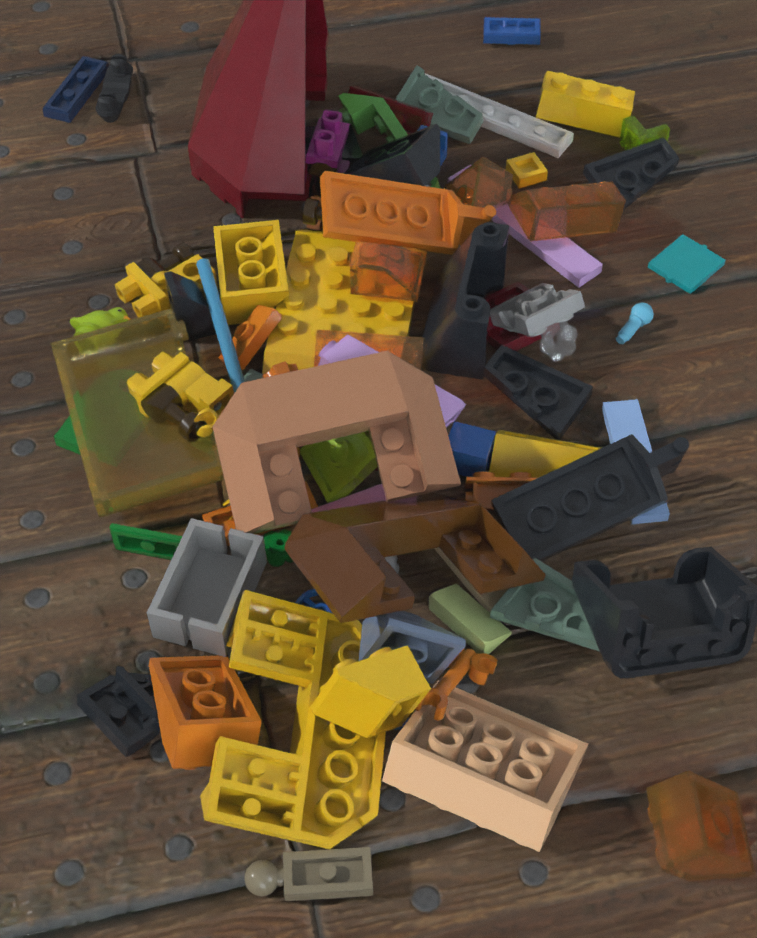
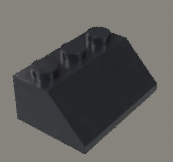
M436 123L372 148L364 153L343 174L431 187V181L440 173V128Z

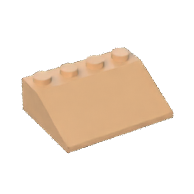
M456 687L447 697L446 713L441 720L436 721L433 719L436 708L432 705H424L420 711L415 710L392 741L382 781L398 788L404 793L412 794L436 805L442 810L452 812L474 822L482 828L492 830L514 840L522 846H527L540 852L585 755L588 743Z

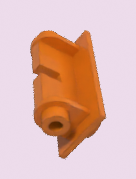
M475 472L473 477H466L465 489H472V492H465V500L481 504L486 510H494L491 505L492 499L537 478H532V474L528 472H514L510 474V477H495V473Z

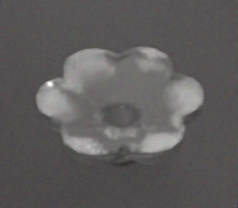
M567 321L554 323L546 327V331L541 334L542 340L539 344L541 352L548 354L553 361H561L565 355H572L576 350L574 341L578 335L577 329L574 326L568 325Z

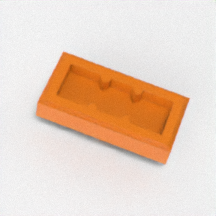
M257 305L247 320L236 328L232 340L241 370L245 369L282 319V315L276 309ZM221 353V355L218 358L225 364L223 355Z

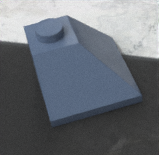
M398 611L366 618L363 621L359 661L369 658L375 651L384 647H390L391 650H395L408 645L427 682L433 684L465 648L466 639L413 613Z

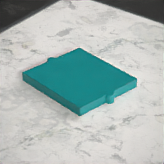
M682 234L648 263L647 268L664 277L667 283L672 282L691 294L725 265L726 260L707 249V245H700Z

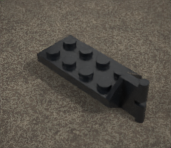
M631 434L492 499L491 505L503 528L532 559L536 558L542 562L666 503L668 497L661 477L676 471L689 448V441L684 437H679L674 442L649 453L636 437Z

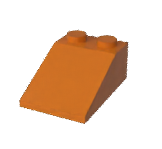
M228 656L150 658L149 660L162 743L173 769L192 770L197 767L212 766L215 744L220 736L258 745L262 720L235 669L228 668L230 661Z

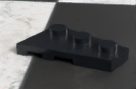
M503 345L498 348L484 366V377L556 440H560L592 396L593 386Z

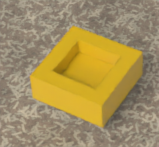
M535 152L506 160V171L519 189L547 181L548 170Z

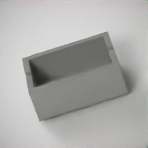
M191 518L147 611L153 638L186 646L188 640H191L193 649L227 657L230 647H226L242 594L244 590L255 591L267 563L264 536L245 533L244 531L231 528L228 533L231 555H227L228 550L224 526Z

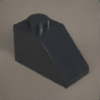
M172 271L165 272L172 320L180 343L215 335L216 331L203 286Z

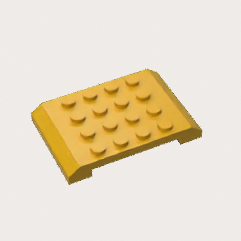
M297 230L286 267L289 295L276 306V310L282 315V319L268 336L264 351L262 374L270 371L273 365L284 361L288 364L296 363L299 370L318 366L321 359L319 353L324 346L332 340L338 343L347 334L378 352L389 351L404 360L420 274H422L426 251L324 238L322 231Z

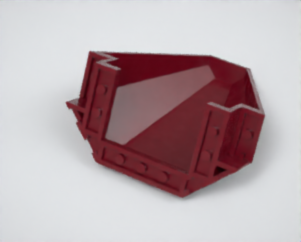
M243 0L206 66L188 142L191 173L198 181L203 180L207 183L210 191L224 203L229 202L236 208V213L241 218H245L248 199L306 201L311 196L313 176L308 172V163H306L305 100L325 101L329 30L324 0Z

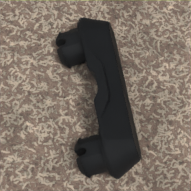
M115 54L111 57L110 66L106 71L103 81L102 92L99 94L96 104L97 114L109 123L115 122L118 119L130 91L133 67L127 62V57L122 54Z

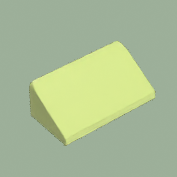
M457 583L437 590L429 596V610L458 636L466 639V643L478 654L491 653L511 636L512 632L499 620L490 618V612Z

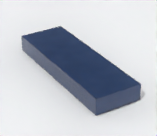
M82 56L42 108L44 117L71 123L105 78L109 62Z

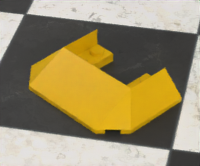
M244 590L226 647L232 648L228 668L299 686L290 753L220 736L215 744L209 783L200 795L204 821L332 849L378 816L386 732L366 738L314 715L310 708L320 693V687L327 683L333 674V668L337 664L350 658H355L357 662L359 661L362 624L359 620L340 623L333 613Z

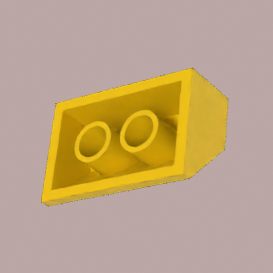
M547 71L543 79L535 118L623 138L632 113L635 91L624 87L598 83L594 80L568 76L564 73Z
M279 220L213 226L220 298L228 325L245 322L257 305L274 308L289 295Z

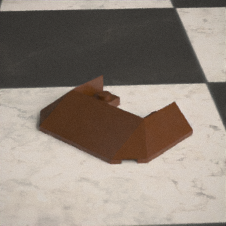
M437 493L422 494L388 503L385 500L303 514L285 544L286 552L340 623L412 609L416 595L391 567L385 557L439 547L479 594L544 581L546 576L526 551L481 504Z

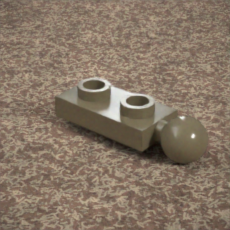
M371 848L283 852V868H277L267 860H258L249 865L244 876L245 885L256 896H267L273 893L277 886H284L285 901L373 896Z

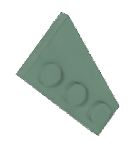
M536 558L533 559L534 562L546 574L544 581L509 588L491 609L490 618L600 651L576 596L572 581Z

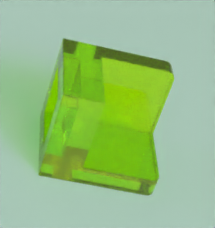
M633 115L623 119L619 143L625 150L662 137L668 142L670 128L667 124L645 129Z

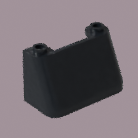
M488 222L477 226L438 274L419 347V363L427 371L484 379V366L487 361L486 346L490 305L483 298L490 291L496 290L497 292L504 287L509 225Z
M713 547L695 548L685 552L678 559L672 578L610 585L611 573L604 563L597 560L575 562L572 586L602 658L615 676L628 679L730 664L741 660L750 651L757 625V586Z

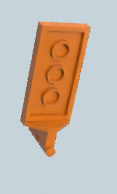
M324 171L320 176L324 238L453 255L458 246L464 243L477 226L488 223L496 215V209L492 205L485 207L464 205L453 190Z

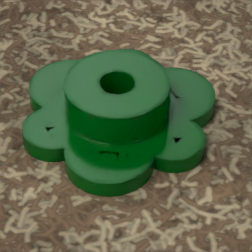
M283 529L279 533L269 531L264 534L266 557L271 566H282L285 561L288 563L294 562L285 550V544L291 535V531Z

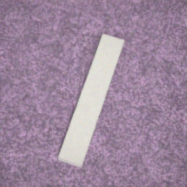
M425 73L432 80L437 79L441 82L444 89L453 96L458 95L481 112L484 121L481 125L483 128L556 158H559L573 142L574 133Z

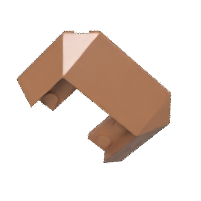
M389 351L243 382L213 425L236 530L244 531V533L254 534L297 524L303 514L312 513L296 447L369 431L387 503L461 485L433 377Z

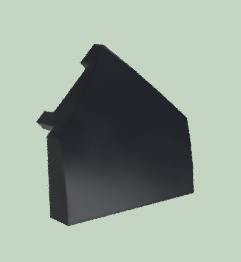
M117 666L116 676L110 675L77 694V705L126 758L160 734L151 675L130 673L124 667Z

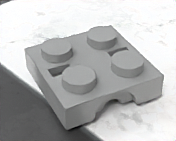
M541 283L490 309V317L494 326L507 329L510 332L521 333L527 337H535L543 334L546 331V327L554 323L570 320L574 316L573 313L585 308L581 291L569 289L556 292L553 285Z

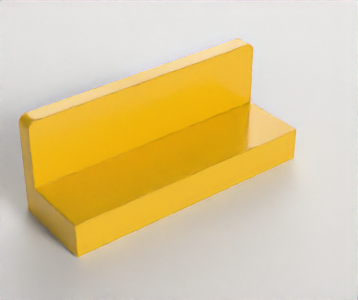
M498 430L495 435L489 472L495 473V477H510V474L514 472H528L532 474V478H539L601 448Z

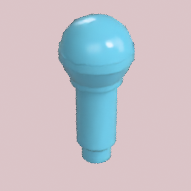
M640 302L632 307L630 319L621 328L616 337V341L619 344L629 341L640 327L652 321L654 312L649 304Z

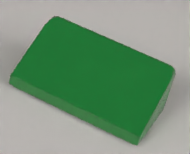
M111 523L109 527L116 550L172 560L182 536L114 523Z

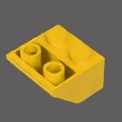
M408 645L395 650H391L390 647H384L375 651L367 659L357 662L355 658H350L337 664L333 668V674L327 683L320 687V693L310 708L314 715L369 738L402 726L431 688Z

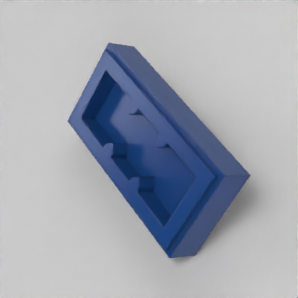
M484 18L483 43L540 45L541 24L539 18Z

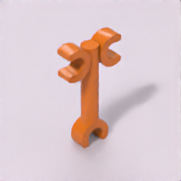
M464 648L447 667L450 669L437 685L431 688L415 710L420 711L424 705H432L436 708L433 719L436 721L441 720L446 713L447 697L468 672V676L473 682L485 685L489 673L493 674L495 672L498 660L490 654H477L472 649L465 650Z

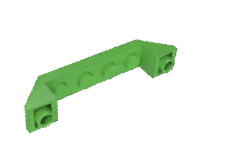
M342 93L338 96L343 107L338 110L342 113V120L344 123L352 124L357 134L376 126L380 134H387V143L408 135L384 98ZM435 177L431 181V187L440 188L438 179Z

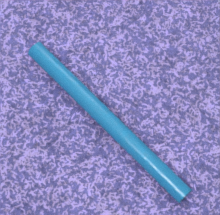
M203 258L198 260L196 265L230 383L235 393L240 384L245 382L210 262L208 259Z

